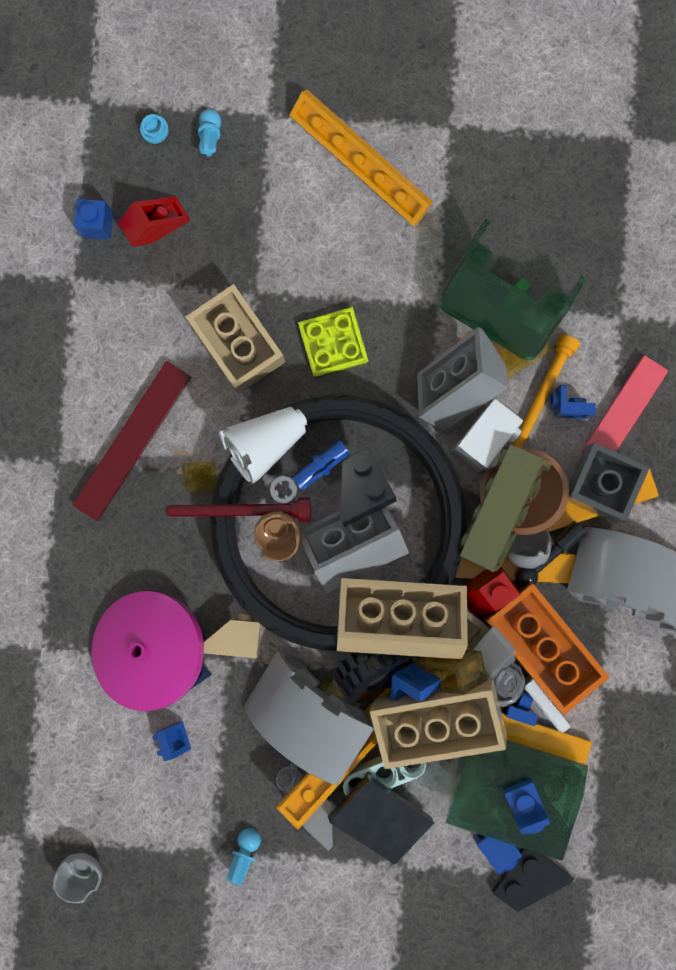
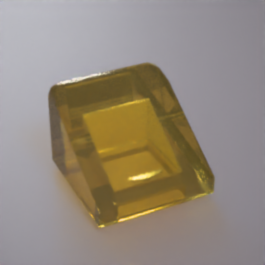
M216 462L184 463L186 492L215 491L217 485Z

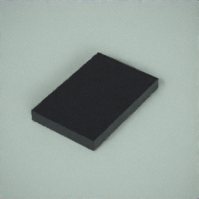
M366 774L328 815L330 824L394 865L434 824L430 815L369 774Z

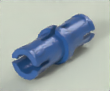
M338 439L319 456L315 454L311 457L312 461L291 477L301 490L305 491L308 486L321 476L329 475L330 469L351 454Z

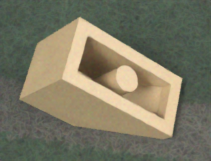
M239 613L238 618H232L204 642V654L257 658L260 651L262 625L248 613Z

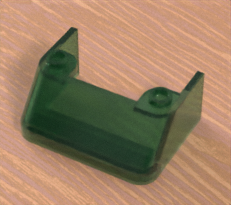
M485 219L442 289L438 298L439 307L442 311L473 330L480 327L490 340L524 360H533L544 349L569 311L586 278L581 276L567 295L559 290H548L538 301L488 271L493 263V255L486 246L479 243L490 221Z

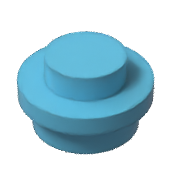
M150 114L142 120L140 132L144 140L157 144L166 139L169 128L163 117Z

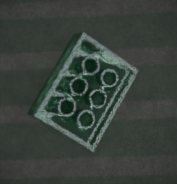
M506 740V750L460 757L445 824L554 859L563 860L584 796L588 765ZM531 778L550 820V824L538 833L522 835L503 789Z

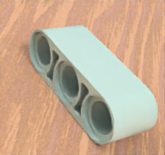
M381 756L356 765L343 780L344 793L347 796L353 789L348 784L352 778L358 777L363 779L366 774H369L391 789L422 776L425 772L426 763L417 764L412 768L406 766L390 768L392 770L390 776L380 778L376 775V771L380 767H384Z

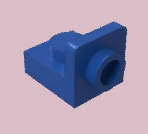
M560 385L555 389V392L551 393L550 409L554 410V417L589 419L596 415V403H586V398H570L569 402H567V385Z
M412 663L393 674L391 680V699L397 701L408 694L420 702L440 690L441 679Z
M531 778L503 789L522 835L538 833L550 824V820Z

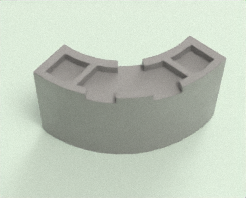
M593 527L584 528L587 535L580 540L567 591L579 602L601 605L615 610L619 608V605L633 610L632 616L649 623L654 628L676 632V551L630 534Z
M278 650L244 705L245 712L258 732L284 757L315 777L337 785L373 732V724L365 710L348 703L334 693L329 697L318 688L321 682L308 670L303 660Z

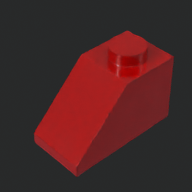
M173 196L133 202L118 224L131 246L137 247L154 243L191 219L178 198Z
M502 566L499 571L494 572L486 569L463 585L467 586V608L476 616L497 612L520 596L514 581Z

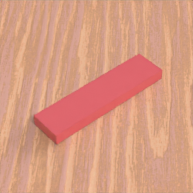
M642 356L581 449V452L584 451L585 446L594 442L617 452L668 373V370L647 356Z

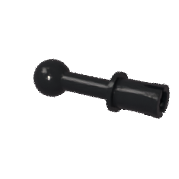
M573 521L556 538L553 536L551 539L554 544L551 546L548 560L533 569L519 567L515 572L517 584L521 587L529 583L535 585L538 581V574L561 553L566 556L569 555V550L587 535L585 529L579 523Z

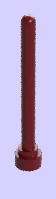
M298 497V501H292V504L168 505L165 509V513L169 517L263 516L273 511H281L289 514L293 519H298V522H311V497Z

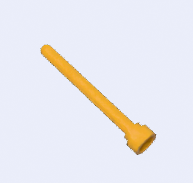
M559 334L554 344L556 355L519 428L522 432L512 443L513 446L520 449L523 448L566 359L570 358L572 354H576L579 348L580 341L567 334Z

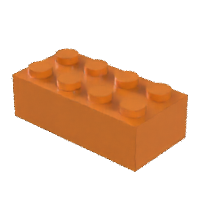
M529 583L524 587L520 586L518 588L519 597L497 612L486 614L481 619L490 629L496 626L516 649V662L535 681L551 703L564 716L610 677L533 583Z

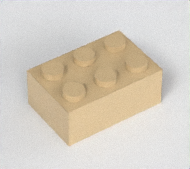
M234 284L185 316L238 394L285 363L284 355Z

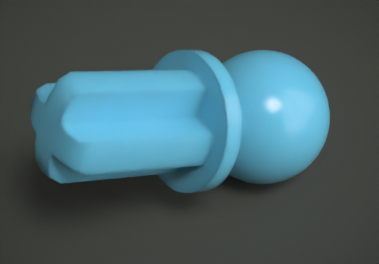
M209 109L201 113L199 117L200 126L198 128V136L200 138L199 151L201 154H206L207 157H211L216 152L217 140L220 138L219 128L221 126L220 115L216 111Z
M245 828L238 836L240 850L239 852H232L234 858L226 877L227 881L233 884H243L250 863L255 860L250 857V854L257 850L261 843V836L256 829Z

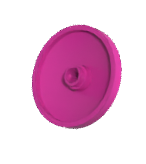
M135 592L117 600L101 617L92 641V663L101 687L115 702L136 711L162 709L183 698L195 684L204 658L203 636L194 614L180 600L162 592Z

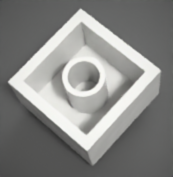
M494 399L485 407L451 452L477 472L484 469L489 470L491 467L494 468L501 454L500 450L512 444L521 434L522 430L518 427L523 420Z

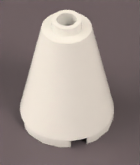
M287 407L226 427L219 432V437L225 450L229 448L233 456L230 459L246 481H251V484H253L306 433L305 426L307 425V420L299 409L294 410L292 407Z

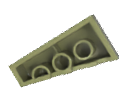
M511 444L508 450H502L497 461V466H500L495 477L489 479L485 487L486 499L483 505L479 504L474 511L472 520L475 523L471 532L467 531L461 540L460 547L463 549L460 554L461 557L492 572L499 571L516 537V532L513 531L514 526L520 527L522 522H524L529 509V505L526 502L528 499L532 500L535 495L537 496L542 486L540 475L543 470L549 472L553 464L552 462Z

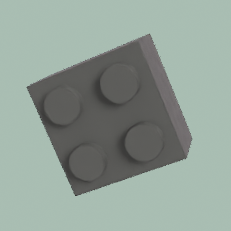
M594 442L585 446L570 480L568 502L612 522H626L650 467Z

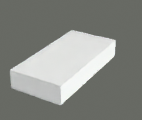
M526 676L523 689L533 698L535 704L560 733H564L571 726L535 681Z

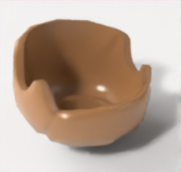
M273 511L263 515L255 524L254 543L261 549L264 558L281 562L290 559L298 551L300 529L297 522L289 514Z

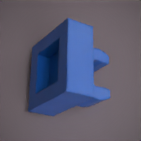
M522 692L515 704H510L502 709V713L506 717L534 727L538 715L533 710H530L533 698Z
M183 721L173 723L155 732L156 734L152 737L153 740H158L160 750L157 751V755L163 756L164 761L172 760L191 750Z

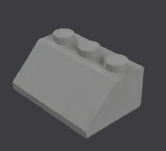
M480 327L476 328L417 373L419 418L446 431L508 388L506 364L483 329Z
M387 507L346 527L341 522V510L300 529L301 543L326 594L340 588L341 578L358 579L409 553L400 529Z

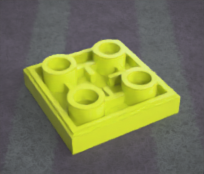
M353 307L298 322L314 378L368 363Z

